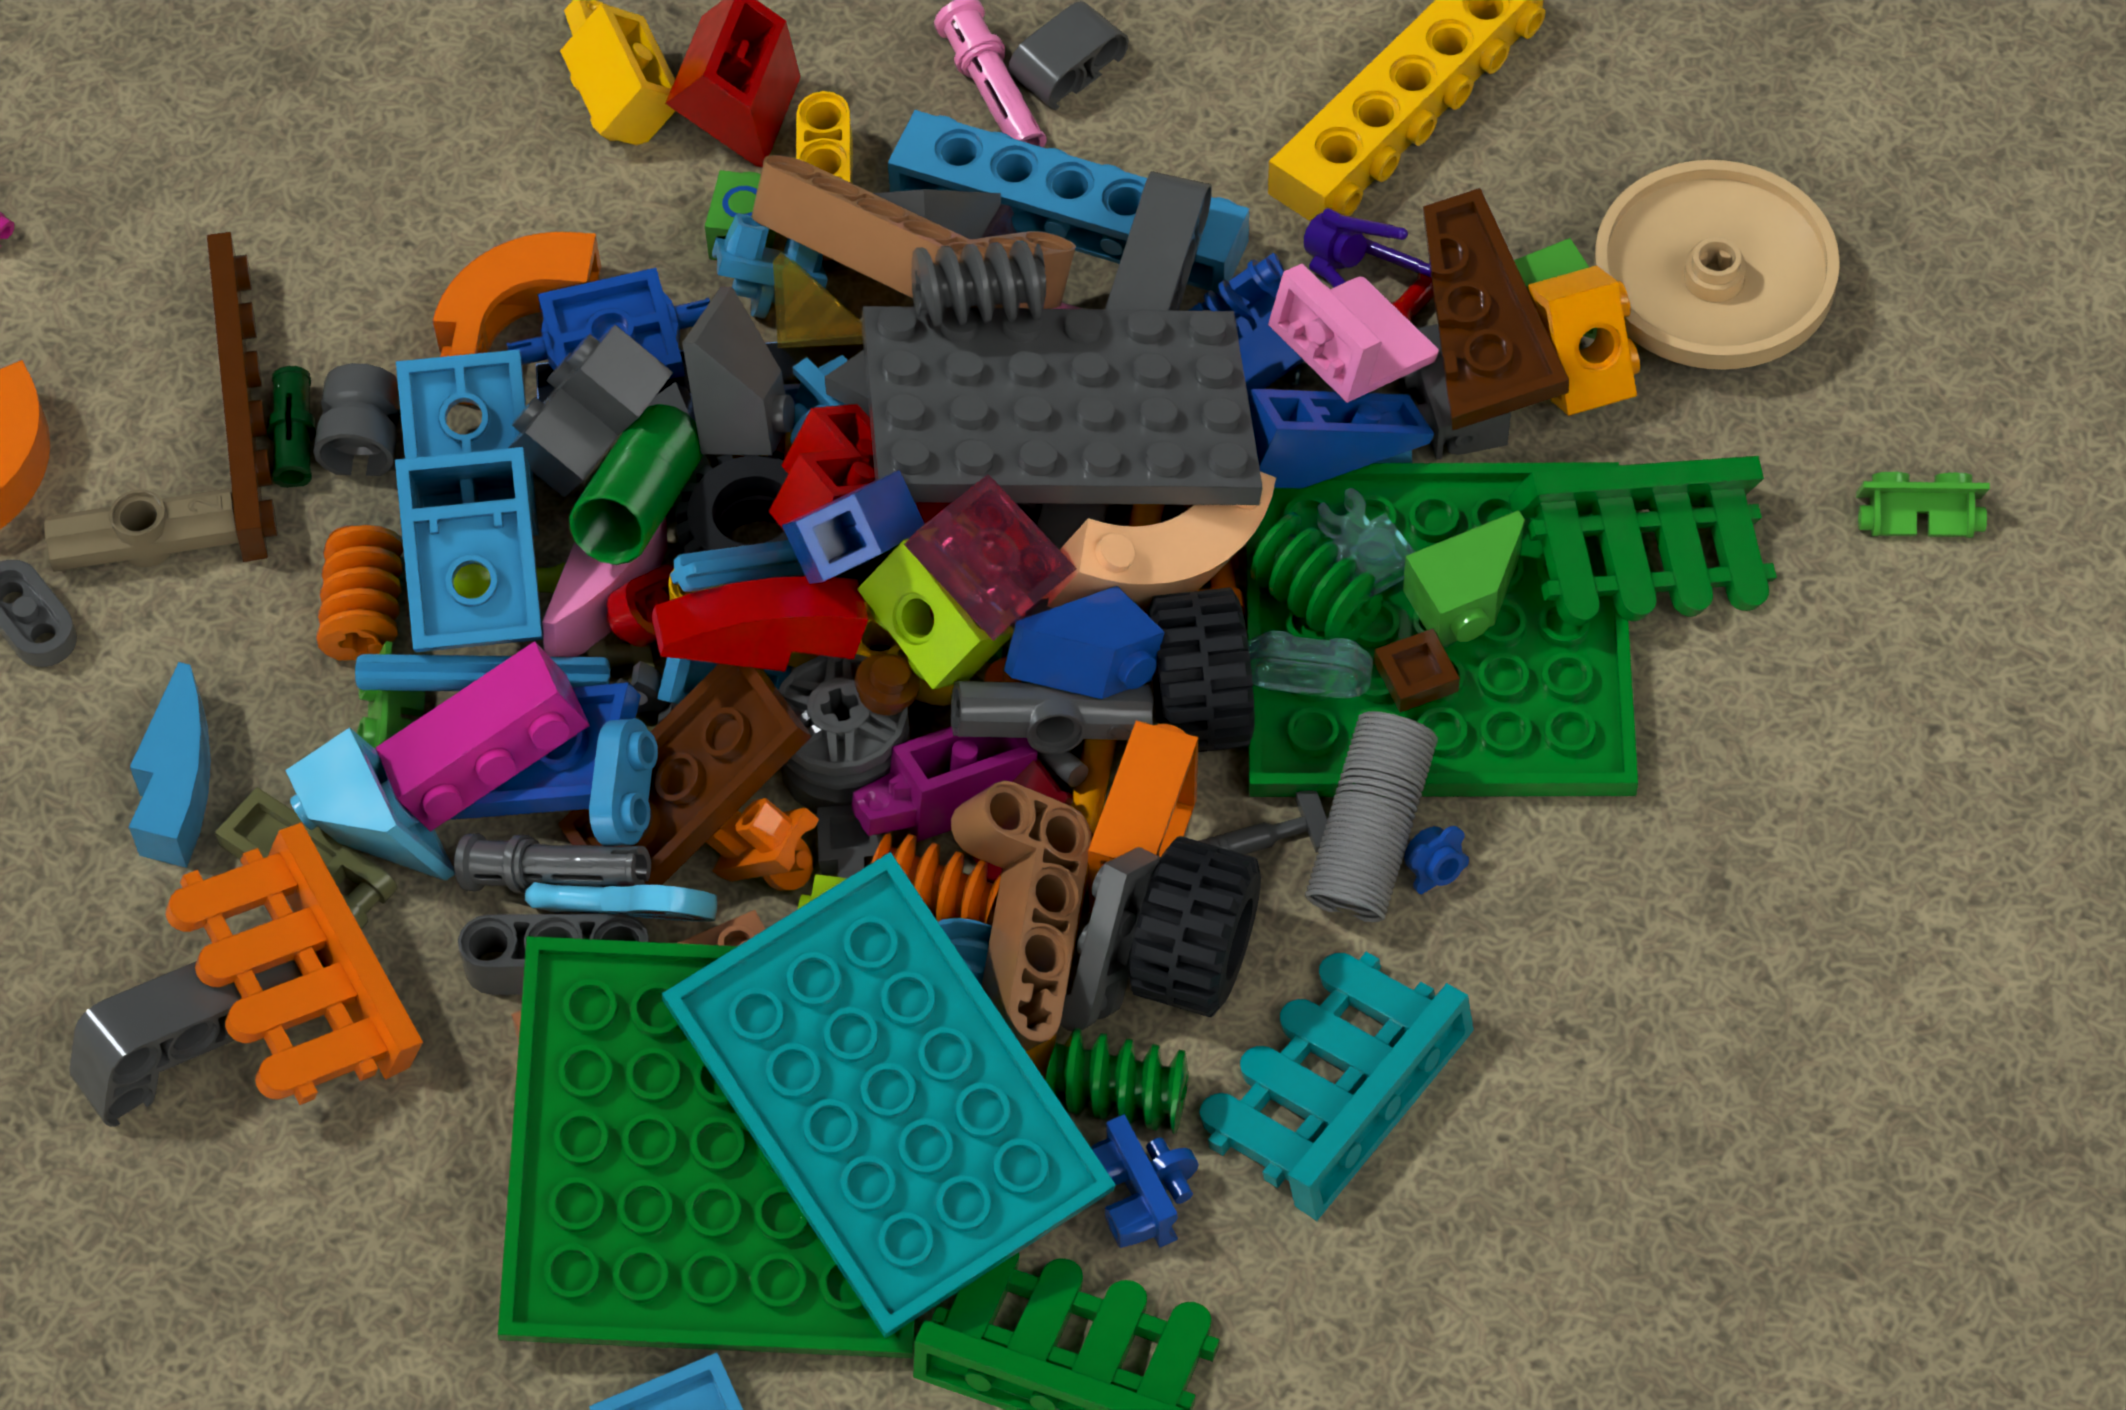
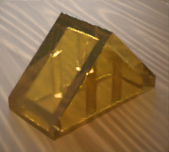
M784 251L780 252L773 260L778 348L863 344L862 321Z

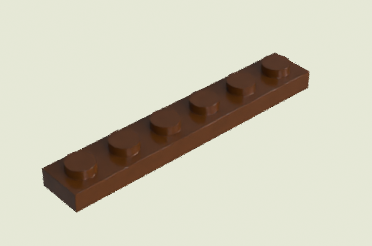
M231 232L207 235L235 526L243 562L267 559L266 537L278 536L273 500H262L261 487L272 486L268 450H257L256 437L267 436L262 399L252 400L251 388L262 387V378L257 350L247 351L246 339L257 338L252 302L242 303L241 291L252 290V282L247 254L236 256Z

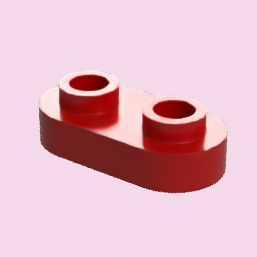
M664 565L629 581L609 595L607 601V620L610 628L618 638L637 647H644L657 641L651 615L655 605L670 600L668 582L674 566Z

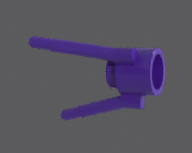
M1330 208L1325 209L1323 213L1314 217L1306 228L1304 248L1306 253L1314 257L1309 264V269L1324 277L1333 288L1346 282L1335 269L1356 266L1363 259L1365 253L1431 277L1430 264L1369 240L1362 234L1404 240L1408 236V231L1405 228L1345 216Z

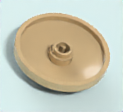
M1697 160L1674 164L1651 172L1634 182L1615 199L1602 219L1598 230L1594 266L1597 265L1614 279L1621 281L1625 286L1630 300L1631 313L1624 320L1627 336L1646 350L1679 364L1704 369L1726 370L1752 367L1770 362L1786 355L1807 341L1823 323L1832 306L1838 282L1840 259L1838 244L1827 218L1812 199L1786 179L1756 166L1726 160Z

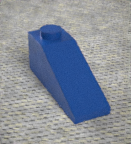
M1252 389L1248 397L1259 469L1263 473L1276 477L1274 488H1305L1430 444L1434 436V432L1410 396L1406 394L1367 393L1347 403L1336 392Z

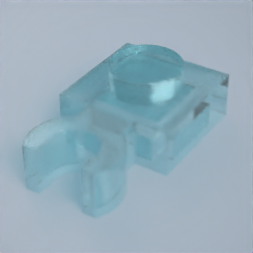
M1349 488L1344 493V506L1350 513L1344 516L1335 515L1323 502L1317 507V523L1325 535L1336 539L1332 542L1339 548L1336 558L1337 562L1346 557H1351L1356 561L1357 568L1351 581L1364 572H1370L1376 578L1375 585L1369 595L1373 597L1404 580L1405 556L1414 553L1415 550L1385 513L1369 521L1365 516L1364 498L1358 491Z

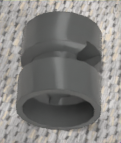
M350 363L337 366L328 372L324 381L321 400L323 415H321L317 425L313 450L315 459L324 469L336 475H351L354 455H369L366 476H382L390 471L394 463L398 436L396 427L401 415L397 377L381 367L369 364Z

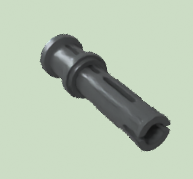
M469 833L460 839L456 847L454 871L460 887L465 891L473 892L480 891L485 885L508 886L509 890L514 893H525V890L535 882L570 886L629 887L645 885L644 881L649 880L651 859L648 850L643 846L539 844L537 840L529 835H514L509 841L486 840L480 833Z

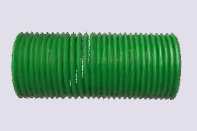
M655 404L647 406L640 417L624 430L579 497L569 516L571 534L575 543L586 555L601 563L612 565L630 563L642 555L703 456L700 450L696 422L689 414L674 406Z

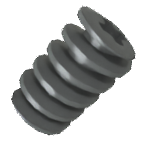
M1016 241L1012 245L1008 257L1002 244L998 242L990 243L986 249L984 259L976 245L966 244L962 249L959 262L950 246H941L938 249L934 263L927 249L917 247L913 251L911 278L915 312L919 317L921 310L927 309L935 327H941L946 308H953L959 325H966L971 306L978 307L985 324L991 323L995 306L1001 304L1009 322H1016L1020 303H1027L1034 320L1041 319L1046 297V274L1040 244H1036L1034 254L1032 255L1026 242Z

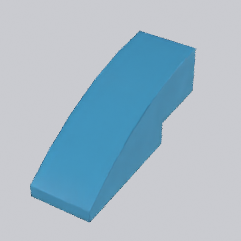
M181 662L177 664L130 765V770L142 799L131 820L129 829L139 856L187 868L201 832L208 800L211 757L208 724L201 695L191 665Z

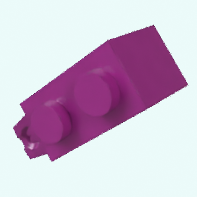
M948 727L893 746L890 774L853 792L852 811L868 836L908 828L911 834L917 837V842L950 831L951 818L956 808L995 783L1002 781L1012 782L1033 760L1037 761L1038 751L1031 747L1027 738L953 736L952 727Z

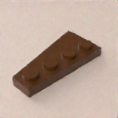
M1481 188L1423 206L1424 227L1452 431L1569 393V378Z

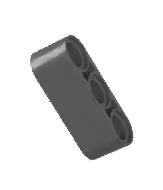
M623 914L484 915L469 921L461 930L458 938L459 952L467 980L479 992L492 995H522L526 936L649 942L648 932L643 923L633 916ZM497 951L503 953L502 956L495 960H479L483 955Z

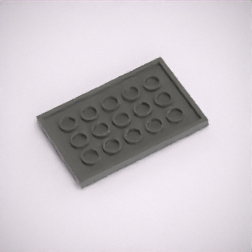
M863 306L862 335L875 481L894 471L900 470L914 502L1259 505L1262 481L1234 311L1043 309L1041 319L1034 320L1030 309L1019 308L1016 322H1009L1004 308H995L991 323L985 324L979 309L970 308L966 325H959L953 308H946L941 327H935L927 309L921 310L918 317L914 307Z

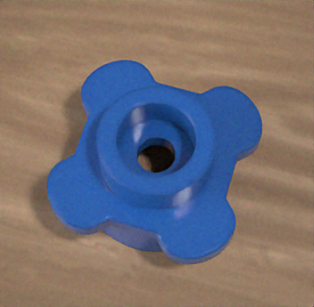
M1437 826L1428 827L1414 836L1408 844L1404 861L1406 866L1416 875L1413 888L1422 895L1437 885L1444 886L1453 882L1460 875L1461 871L1468 866L1469 857L1462 851L1461 846L1465 835L1459 827L1450 826L1445 830Z

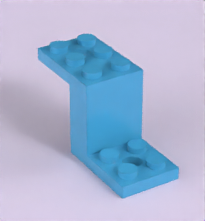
M520 349L396 361L405 459H395L414 652L543 640L533 536L539 535L533 472L523 447L508 448L520 433L512 426V423L526 407ZM462 402L475 404L482 412V422L474 432L466 435L452 431L447 425L449 411L453 406ZM469 564L483 566L489 571L491 577L488 590L482 596L473 599L462 597L454 588L455 575L462 567Z

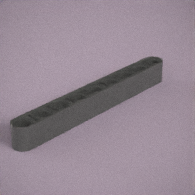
M1154 171L1150 172L1105 310L1145 309L1179 311L1208 218L1212 197L1211 184ZM1043 503L1032 536L1043 558L1019 577L1006 618L1013 630L1016 621L1052 609L1048 607V600L1057 552L1088 518L1112 524L1118 504ZM1012 636L1002 645L1004 651H1009Z

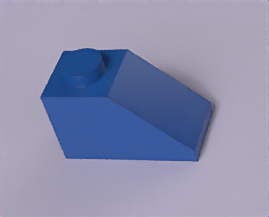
M1114 586L1016 621L1004 671L1013 679L1104 699L1128 689L1139 688L1152 680L1157 667V652L1160 650L1165 632L1118 586Z

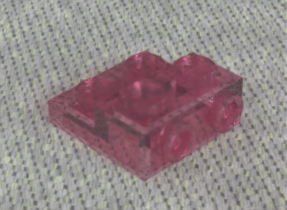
M989 474L919 528L904 544L993 641L1013 624H1016V621L1025 618L1044 602L1077 569Z

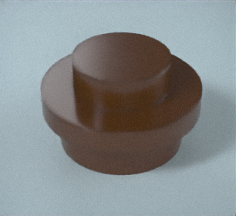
M888 653L875 654L864 659L860 663L855 676V687L862 704L870 711L880 715L889 716L902 712L916 700L921 685L920 678L913 672L906 659Z

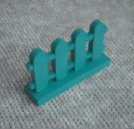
M1367 951L1359 960L1346 953H1334L1327 956L1319 966L1321 983L1331 993L1320 1006L1306 999H1296L1288 1002L1280 1012L1282 1030L1291 1039L1283 1051L1279 1053L1267 1046H1255L1247 1050L1241 1057L1240 1068L1245 1082L1251 1086V1089L1241 1100L1226 1093L1213 1094L1207 1097L1200 1107L1202 1124L1212 1134L1208 1138L1210 1149L1224 1156L1231 1147L1266 1167L1262 1171L1264 1180L1276 1188L1285 1179L1288 1180L1295 1207L1315 1221H1318L1474 1031L1468 994L1446 983L1435 996L1434 988L1421 981L1412 990L1380 972V959ZM1349 1005L1384 1024L1375 1037L1340 1018ZM1310 1052L1345 1071L1336 1084L1300 1065ZM1270 1100H1273L1306 1120L1294 1132L1262 1114L1261 1110Z

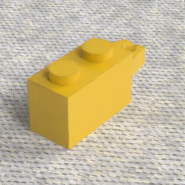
M572 0L564 10L572 37L561 48L560 52L571 73L570 80L573 86L580 92L591 115L590 121L593 128L602 137L610 141L619 140L636 146L649 142L675 112L674 109L665 104L675 78L645 17L604 4L598 0Z

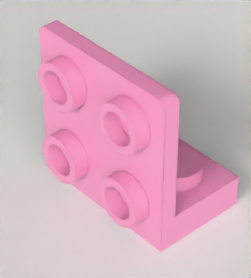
M1303 264L1283 272L1268 325L1347 403L1436 361L1439 352L1438 348L1366 278L1356 277L1330 289Z

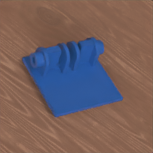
M1272 253L1260 262L1255 259L1247 263L1248 268L1229 282L1226 280L1218 284L1219 292L1215 293L1209 290L1204 294L1205 302H1199L1188 310L1234 311L1248 397L1252 389H1265L1304 361L1268 325L1284 272L1275 253Z

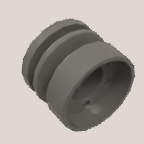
M856 654L854 659L819 655L797 666L780 684L778 689L812 736L781 767L782 780L794 800L814 814H817V807L852 804L853 792L890 774L892 747L911 740L907 707L898 714L888 716L876 714L862 704L855 687V676L860 663L867 656Z

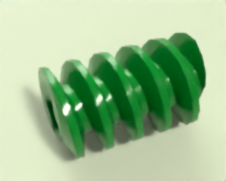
M1296 512L1288 513L1259 538L1249 554L1247 570L1251 572L1252 579L1260 587L1269 588L1270 594L1277 601L1288 603V609L1294 615L1306 618V623L1315 632L1325 633V639L1334 648H1344L1354 642L1368 629L1382 609L1384 600L1382 595L1369 596L1375 585L1376 578L1370 572H1364L1351 581L1356 572V561L1351 557H1346L1333 566L1338 556L1339 548L1333 542H1327L1315 550L1319 543L1320 532L1314 527H1309L1297 535L1301 527L1302 518Z
M1074 1028L1065 1044L1056 1042L1050 1057L1045 1081L1058 1100H1060L1065 1092L1066 1105L1070 1113L1079 1114L1091 1098L1094 1117L1105 1120L1117 1103L1118 1115L1125 1114L1130 1125L1143 1109L1146 1128L1157 1131L1169 1114L1172 1133L1176 1135L1183 1114L1189 1071L1185 1050L1179 1049L1170 1065L1163 1066L1159 1045L1152 1044L1143 1061L1136 1060L1132 1039H1126L1117 1055H1111L1107 1034L1100 1033L1091 1050L1084 1049L1081 1029Z

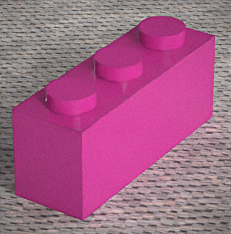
M534 641L375 748L396 799L431 832L590 725L567 675Z

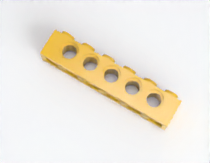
M1435 0L1269 160L1268 194L1310 222L1327 208L1342 215L1351 216L1362 200L1363 191L1375 179L1379 182L1386 181L1397 168L1401 154L1412 143L1420 146L1428 140L1436 127L1437 118L1448 107L1453 110L1459 109L1470 96L1474 82L1485 71L1489 74H1494L1501 68L1509 54L1510 46L1519 37L1522 36L1525 39H1529L1538 31L1546 14V10L1543 8V0Z

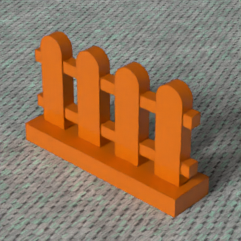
M302 822L278 831L268 857L263 858L259 849L256 848L243 853L240 860L243 865L241 867L205 880L202 879L198 870L182 876L180 881L182 888L176 890L171 895L165 911L167 921L172 927L183 932H191L203 927L206 930L212 943L205 946L199 954L195 965L197 977L204 984L211 987H223L234 982L242 999L236 1001L231 1006L226 1017L225 1027L228 1034L234 1040L241 1043H252L264 1038L272 1053L271 1056L262 1061L255 1077L256 1086L260 1093L267 1098L275 1100L294 1095L299 1105H302L316 1098L318 1091L315 1086L355 1071L359 1080L362 1081L375 1076L379 1067L386 1080L411 1067L423 1041ZM262 905L266 907L272 921L235 935L232 934L225 919ZM318 957L320 958V960L323 962V964H324L326 967L323 968V966H322L321 962L319 961ZM292 960L295 961L303 976L264 991L262 990L255 974ZM324 1015L333 1032L293 1047L285 1030Z

